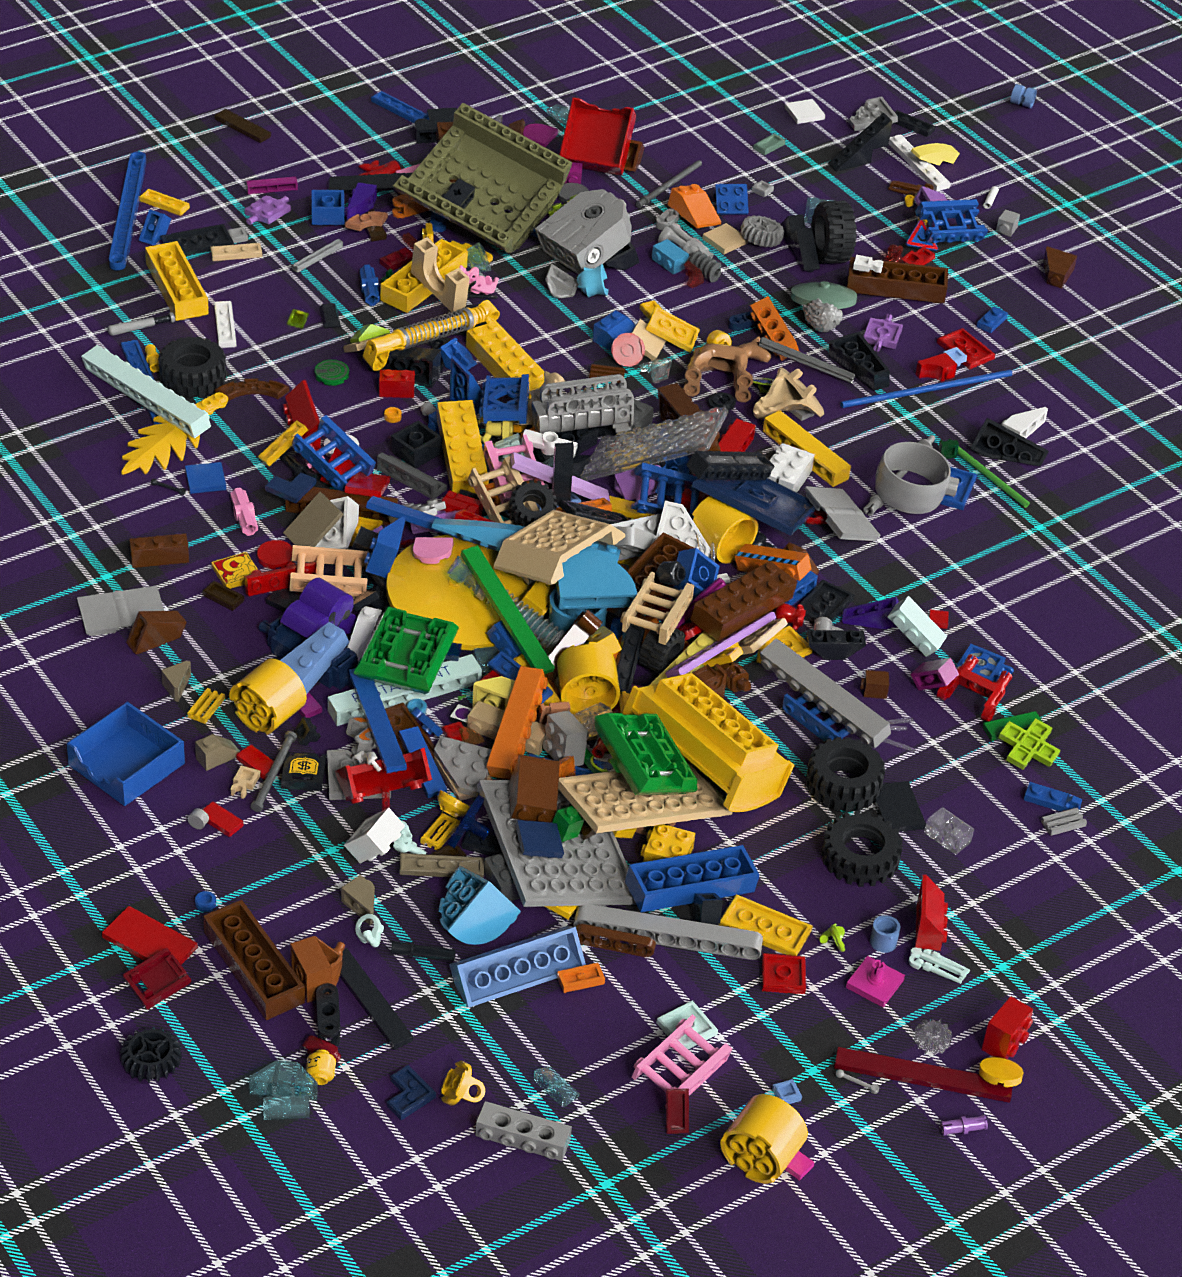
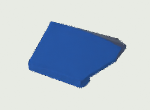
M457 338L452 339L439 348L441 349V356L445 367L450 370L452 356H455L467 370L477 365L471 353L458 342Z

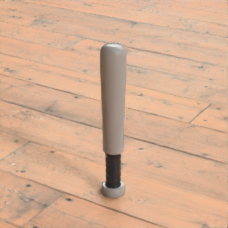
M170 312L166 316L150 317L110 325L108 333L114 336L168 321L173 323L175 322V315L173 312Z

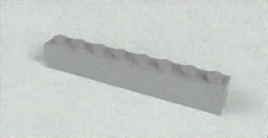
M777 638L760 652L761 664L765 669H770L780 680H785L789 683V686L794 691L798 690L802 693L807 701L814 702L822 712H827L831 715L836 723L843 724L849 733L856 734L865 745L869 744L875 749L891 734L888 721Z

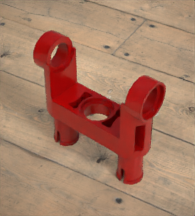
M969 654L962 666L956 668L959 675L947 686L939 687L937 698L945 701L947 698H950L958 685H962L988 698L984 705L985 708L981 719L990 722L996 712V706L1005 695V688L1013 676L1009 672L1007 673V671H1002L997 681L992 682L971 672L979 660L976 656L971 659L973 655Z

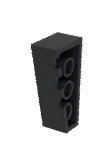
M859 331L829 341V357L847 371L854 373L857 379L873 391L890 386V370Z
M411 347L401 351H391L386 365L380 370L415 371L414 384L433 388L440 378L441 349ZM368 364L369 371H373L380 374V370L374 371Z
M593 427L557 432L556 434L558 438L578 443L575 456L597 444L599 428ZM533 447V454L537 462L543 463L549 458L554 457V455H545L541 452V449Z

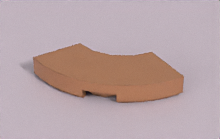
M371 211L361 216L357 214L345 222V228L361 231L369 226L382 227L388 218V213Z

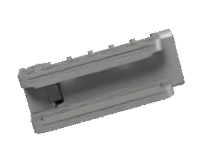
M620 374L545 384L540 389V400L532 401V418L535 431L542 434L548 431L557 433L611 425L615 432H617V443L625 444L627 441V431L631 430V426L634 423V396L627 389L626 380ZM599 383H605L604 388H596ZM564 388H571L569 393H562ZM548 390H551L550 395H546Z

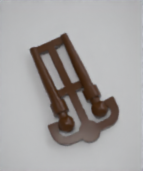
M894 180L891 182L888 190L915 196L922 185ZM925 184L924 187L934 190L933 185Z

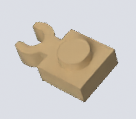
M241 765L233 778L231 796L240 791L241 798L244 799L247 795V789L253 790L259 780L260 771Z

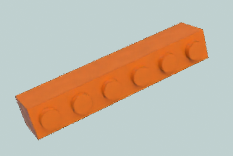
M520 666L486 765L491 777L510 779L519 755H524L525 743L531 736V725L536 720V710L542 703V693L548 684V679L545 677L543 669Z

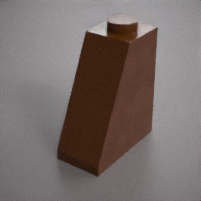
M1047 246L1043 259L1046 283L1062 289L1075 269L1077 255Z
M139 611L126 643L135 654L143 653L180 638L187 622L178 611Z

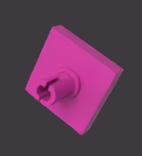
M867 956L847 981L846 988L884 1007L904 981L905 975L888 967L884 962L881 963V960H875Z

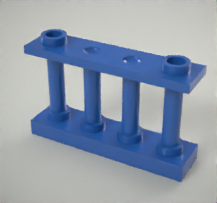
M327 415L321 418L318 430L307 438L303 439L298 433L294 436L292 443L294 450L300 453L337 490L345 491L347 480L360 471L366 476L373 473L376 462ZM321 436H326L331 441L317 451L309 445ZM335 447L338 448L343 454L330 463L322 457ZM348 459L356 465L342 475L334 469Z
M643 462L635 468L634 475L642 478L640 500L633 503L631 509L637 510L639 513L661 514L664 507L666 483L675 487L674 503L681 504L683 487L692 491L690 513L688 512L693 520L694 516L692 513L698 506L700 490L692 487L697 476ZM649 479L656 480L659 483L657 504L647 502Z
M788 694L784 695L782 709L822 741L829 739L832 741L837 737L843 739L850 734L846 728L838 732L832 729L830 726L836 723L832 717L824 721L819 719L816 715L822 711L817 706L811 710L806 709L802 705L807 702L803 695L796 700Z

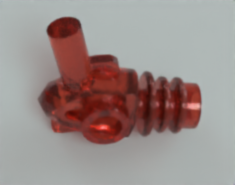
M894 244L890 245L887 249L885 261L900 263L902 260L901 253L904 248L902 246L897 247Z

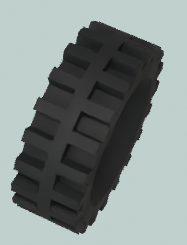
M855 811L854 815L850 816L846 812L843 814L842 819L837 816L834 818V823L830 822L828 824L822 847L824 865H829L828 871L830 873H837L836 878L838 880L845 878L847 879V884L851 885L852 882H858L859 887H863L864 883H869L872 887L876 885V881H880L882 884L885 883L887 876L892 878L894 872L898 870L903 840L902 837H898L899 830L897 828L892 829V822L887 821L885 823L882 821L883 816L878 815L876 818L871 816L872 812L860 815V811ZM854 837L867 838L880 845L881 851L869 856L859 855L851 852L845 846L844 841Z

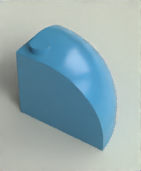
M459 866L446 885L448 892L445 898H441L439 912L442 914L440 922L444 929L459 941L473 945L484 944L499 937L510 924L515 922L521 912L491 882L462 866Z

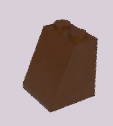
M519 755L508 784L511 818L552 823L557 811L559 761Z

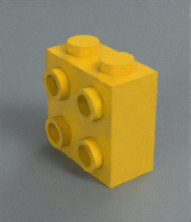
M664 824L655 825L653 830H649L647 835L648 843L644 844L641 850V856L644 857L643 862L691 854L694 848L695 833Z

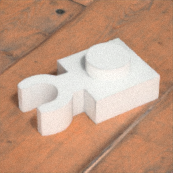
M856 255L853 269L861 272L873 270L874 272L881 273L884 261H873L872 257Z

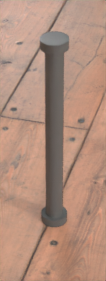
M292 731L285 733V740L256 800L251 804V809L255 812L263 810L266 796L292 742L296 741L297 735Z

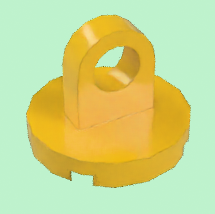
M464 1061L456 1062L455 1065L457 1067L455 1069L451 1068L444 1079L441 1088V1094L444 1095V1097H441L442 1101L450 1106L457 1104L461 1099L468 1102H479L485 1095L483 1083L471 1077L472 1068L470 1064ZM472 1085H475L478 1090L474 1097L469 1095V1088Z

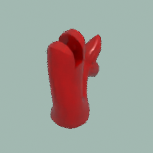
M378 160L373 161L371 164L364 163L359 165V168L366 171L359 175L393 174L401 170L400 165L395 160L380 166Z

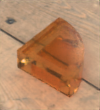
M468 727L459 729L462 742L474 745L485 742L482 735Z

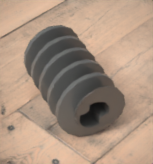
M697 250L687 259L686 266L707 280L716 282L721 275L720 262H716L715 259H712L700 250Z

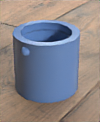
M882 915L874 920L870 937V944L873 949L878 952L888 953L896 948L901 928L897 919L892 916Z

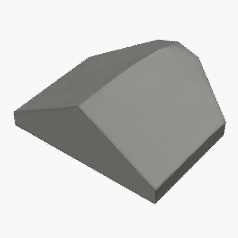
M551 264L545 278L550 293L556 298L573 297L578 286L577 280Z

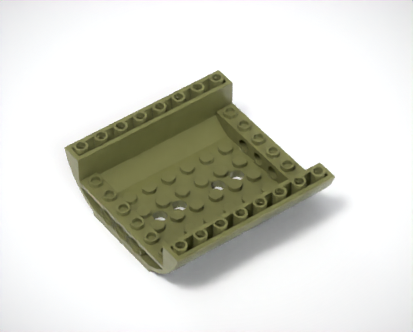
M462 103L454 112L453 126L409 178L401 175L393 185V188L398 193L499 249L512 253L522 246L552 208L567 179L572 162ZM455 179L457 181L461 179L475 187L474 198L465 209L441 197L449 191V187L452 184L449 180ZM496 202L498 205H491L490 203ZM508 209L512 212L506 213L504 210Z

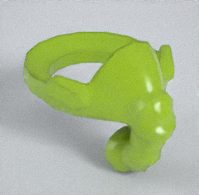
M835 923L827 931L823 932L819 940L821 943H826L828 937L832 936L839 951L844 952L845 944L842 938L845 934V929L840 926L836 927L837 924Z

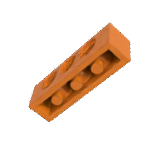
M768 296L750 305L752 309L751 317L754 322L758 321L759 324L757 326L761 333H765L764 338L799 351L797 342ZM774 353L775 356H779L781 361L787 359V357Z

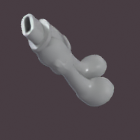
M676 222L671 223L670 227H665L659 236L658 243L668 239L676 243L689 256L700 250L707 256L713 257L708 247L697 238L690 237Z

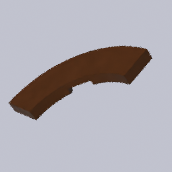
M258 378L244 379L243 382L237 383L232 381L215 389V393L225 394L228 397V401L250 394L267 395L279 399L290 391L289 386L273 380H269V382L258 381Z

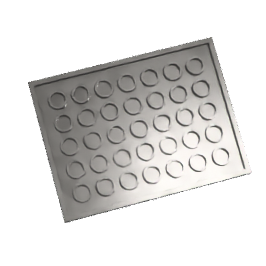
M479 780L477 788L523 907L584 906L587 904L637 905L625 883L628 865L613 831L597 833L583 840L581 838L582 831L580 830L578 837L562 842L563 858L522 855L515 826L518 819L511 818L508 787L510 780ZM558 789L557 810L568 807L570 802Z

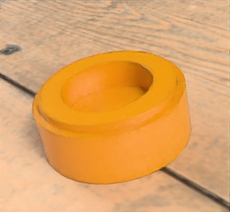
M389 407L384 411V419L389 423H397L402 418V412L399 408Z

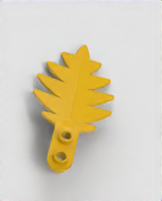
M218 392L195 405L199 409L205 410L208 415H211L215 410L226 406L228 397ZM156 416L153 418V421L162 424L138 430L139 434L150 436L128 442L129 447L139 449L122 456V459L128 462L122 469L121 474L130 473L139 467L144 474H147L152 466L154 457H156L161 467L166 470L170 458V447H172L179 460L183 461L186 439L189 438L194 448H198L200 435L193 438L162 417Z

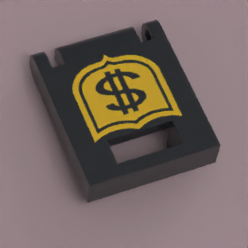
M288 752L284 761L281 789L322 791L327 754H322L321 758L319 754L294 753V756H291L290 752ZM293 777L313 778V779H312V780H301V779H293Z

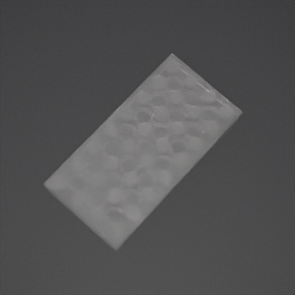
M726 406L721 408L714 407L709 411L696 412L694 415H683L675 420L668 419L663 423H653L644 428L637 427L629 432L622 431L613 436H604L600 439L595 451L589 458L590 461L584 467L580 478L588 481L635 469L642 462L655 464L691 455L695 451H707L710 449L721 428L728 410Z

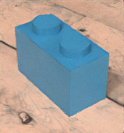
M666 239L653 245L652 260L673 275L688 268L686 262L689 254L670 240Z

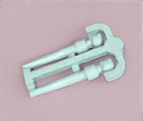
M914 947L911 949L909 964L918 970L923 967V970L931 971L960 984L970 972V969L941 956L938 952H932L933 950L924 949L922 952L921 948ZM939 967L944 968V969H946V970H948V971H950V972H952V973H955V974L959 975L960 977L957 978V977H955V976H953V975H951V974H949V973H947V972H945V971L939 969Z

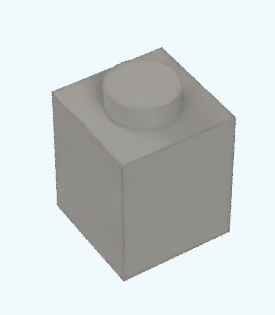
M1005 209L998 219L996 232L1011 237L1018 227L1020 214Z

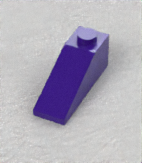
M897 597L845 608L843 610L842 622L843 624L878 629L896 628L897 626L888 618V615L899 601Z

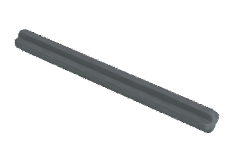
M762 337L759 342V347L849 383H852L855 378V374L767 338Z

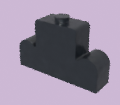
M457 108L427 109V119L421 118L415 121L416 144L437 143V122H453L454 112Z

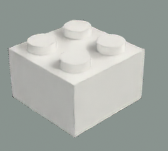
M387 808L365 819L344 846L359 863L366 860L372 861L377 855L380 854L382 856L389 851V845L401 836L400 831L405 825L390 808Z

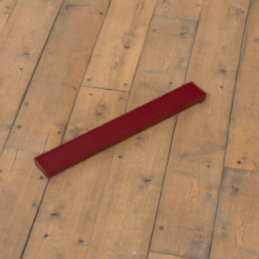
M838 1047L834 1069L1010 1103L1012 1087L1003 1086L1004 1083L999 1082L998 1085H993L985 1081L980 1074Z

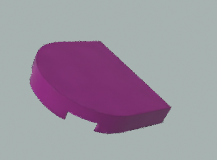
M529 124L524 127L523 136L546 147L558 135L559 129L544 124Z

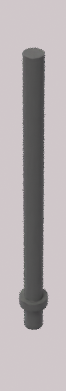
M700 160L696 161L647 196H642L636 202V206L640 208L643 205H648L656 196L700 167L702 162Z

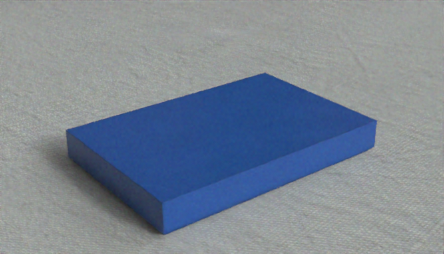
M950 467V477L959 479L957 492L954 497L945 495L940 504L964 510L977 479V474Z

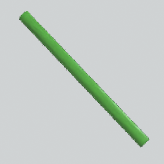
M958 448L957 454L1023 507L1029 506V501L962 448Z

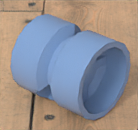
M1016 84L1012 91L1010 102L1017 105L1022 103V106L1032 108L1036 99L1037 89L1030 87L1025 89V86Z

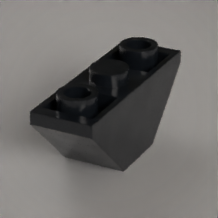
M807 630L806 632L808 646L825 660H845L866 646L863 630Z

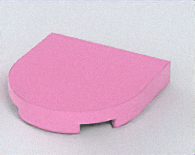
M416 537L413 546L414 558L420 559L425 564H437L441 559H448L452 553L453 538Z

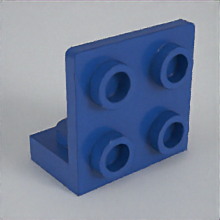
M715 184L713 198H716L718 215H748L747 184Z

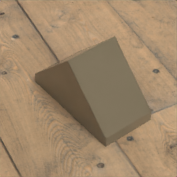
M184 661L162 670L163 686L174 701L179 702L191 677V661Z

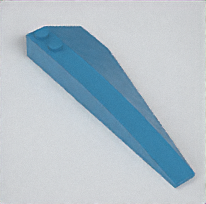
M435 519L431 528L451 535L461 534L460 536L467 541L478 540L481 546L489 547V545L497 547L496 551L499 552L503 541L525 526L477 520ZM598 541L581 550L603 555L618 563L621 552L614 545L605 546L599 544Z

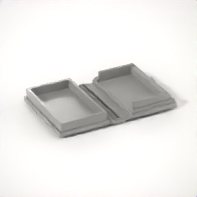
M805 487L806 497L817 511L823 508L828 514L826 522L839 539L876 541L881 536L843 489Z
M157 586L77 597L84 628L89 636L116 633L119 627L132 626L139 611H164Z

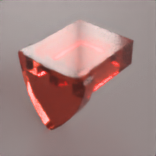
M687 261L684 264L686 274L690 277L687 285L693 288L703 284L704 277L702 271L690 261Z

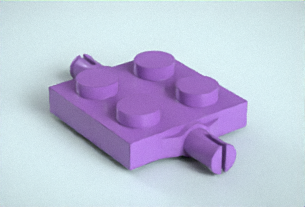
M266 195L245 208V214L250 216L246 220L247 224L252 225L257 221L267 224L274 222L291 211V206L287 204L289 198L284 196L277 200Z
M886 314L885 319L870 318L863 337L869 344H875L874 351L877 350L879 352L881 346L895 349L903 325L892 322L891 314Z

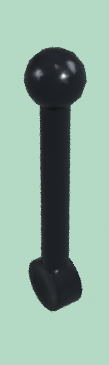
M157 479L151 480L153 486L159 485L177 491L180 495L186 494L185 488H176L158 482Z

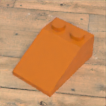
M691 184L672 188L667 205L676 210L679 215L694 227L702 228L721 225V220L708 195L699 185Z

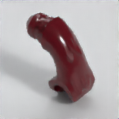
M311 1035L302 1044L304 1048L308 1049V1055L317 1050H327L329 1054L334 1056L336 1063L341 1060L338 1047L326 1040Z

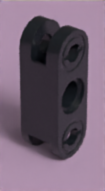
M325 983L320 985L316 991L318 1038L323 1040L333 1038L332 1041L328 1042L338 1046L340 1044L338 989L333 984Z

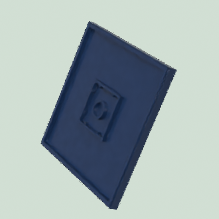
M697 478L692 484V487L790 536L817 510L807 497L769 478L766 480H711Z

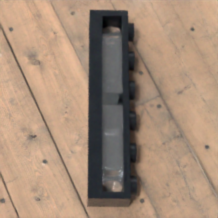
M695 451L686 464L698 479L766 480L770 477L771 471L775 467L762 452Z

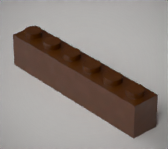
M313 487L297 503L285 499L286 512L300 513V509H305L319 492L323 493L329 500L348 496L359 505V517L381 520L383 525L391 524L388 515L366 508L367 501L371 498L370 496ZM380 497L381 499L398 504V498Z

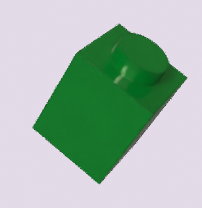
M573 806L557 810L552 823H557L561 841L564 842L578 837L585 820Z

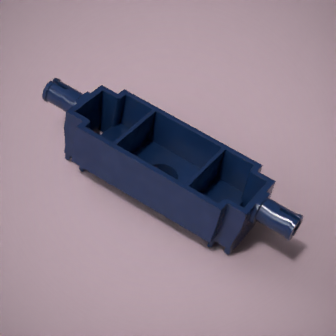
M283 615L272 623L264 620L258 628L259 631L268 635L267 641L268 646L271 647V653L281 659L308 639L282 624L280 621ZM345 647L331 661L330 667L318 682L329 689L334 686L341 690L349 685L354 688L349 676V669L356 668L358 664L357 654L350 650V648Z

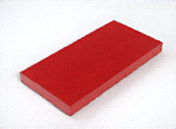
M130 906L102 932V938L144 961L163 949L168 948L182 965L198 948L197 942Z

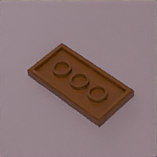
M402 702L385 708L402 754H407L399 737V731L418 726L434 759L435 745L405 704Z

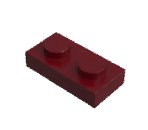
M406 247L380 258V265L387 270L392 269L393 271L411 262L413 252Z

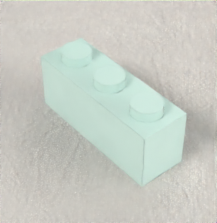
M909 596L898 602L888 615V618L926 657L937 651L947 637Z

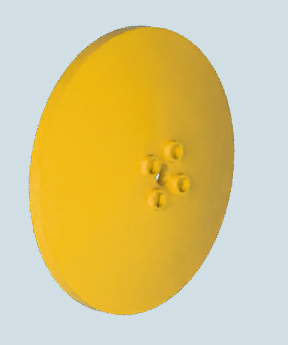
M449 535L435 536L434 538H453L452 553L448 559H441L437 564L422 563L420 559L414 558V544L404 549L395 558L387 575L386 595L390 607L405 610L407 613L426 618H438L455 623L459 626V630L450 648L483 650L496 647L486 633L501 619L495 609L491 608L492 604L490 602L486 604L487 597L482 601L476 597L481 587L460 555L462 550L477 546L478 544ZM478 545L504 588L509 590L508 594L513 593V599L518 597L519 603L533 584L528 585L520 576L494 569V563L499 552ZM530 619L527 623L528 626L531 624L532 619Z

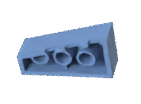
M328 622L280 661L288 665L297 674L304 685L307 695L330 667L331 661L349 644V640L344 630Z

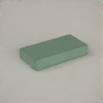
M774 133L755 143L753 149L765 156L785 145L786 140Z

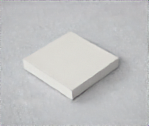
M813 99L785 103V109L797 124L825 119V114Z

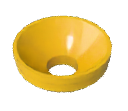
M439 791L437 796L440 805L439 809L449 815L458 818L468 815L473 809L446 792Z

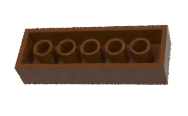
M850 257L847 287L856 293L945 303L948 288V268L884 261L881 273L874 272L873 270L861 272L853 269L856 257Z
M678 383L659 387L660 419L692 457L695 451H721L718 444V439L720 438L718 429L706 418L704 412L700 411L698 405L685 393V390Z
M663 532L627 571L634 581L637 594L641 589L644 578H648L651 572L655 573L654 583L662 585L656 576L659 565L664 561H677L679 551L693 549L694 547ZM653 590L649 593L659 598L665 595ZM645 601L642 606L653 609L656 604ZM629 607L607 608V611L621 618L623 612H626ZM637 613L635 617L644 619L646 615Z
M768 561L696 602L690 620L719 642L791 600L797 586V581L776 566V564Z
M243 900L203 916L205 935L265 1020H269L305 1003L304 984Z

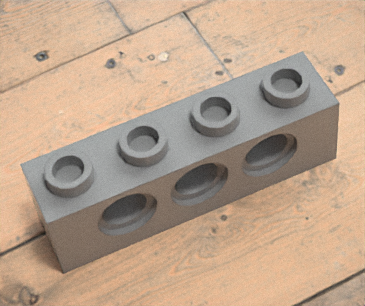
M486 1101L476 1122L477 1137L559 1161H563L571 1140L572 1126Z

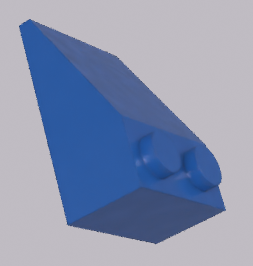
M615 310L594 324L593 341L611 351L613 341L623 333H631L636 325L629 317Z
M452 356L450 399L452 401L473 400L475 414L477 415L480 413L482 390L473 375L455 356Z
M402 516L379 531L377 538L373 537L370 545L372 551L371 553L367 552L364 563L367 564L366 572L387 579V575L399 550L405 517Z

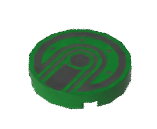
M325 360L318 363L315 367V378L317 381H322L328 386L340 385L349 378V368L342 361Z

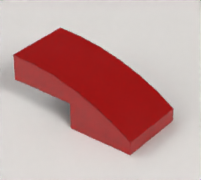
M923 246L916 252L911 250L901 258V262L926 265L935 259V253Z

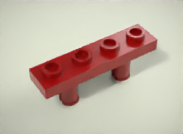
M316 561L305 563V574H316ZM290 562L286 568L267 572L253 570L251 575L244 576L246 594L253 596L290 588L291 572L297 573V564Z

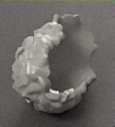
M819 298L812 300L811 303H808V306H802L805 320L819 332H828L834 329L842 320V310L837 309L833 304L822 303Z

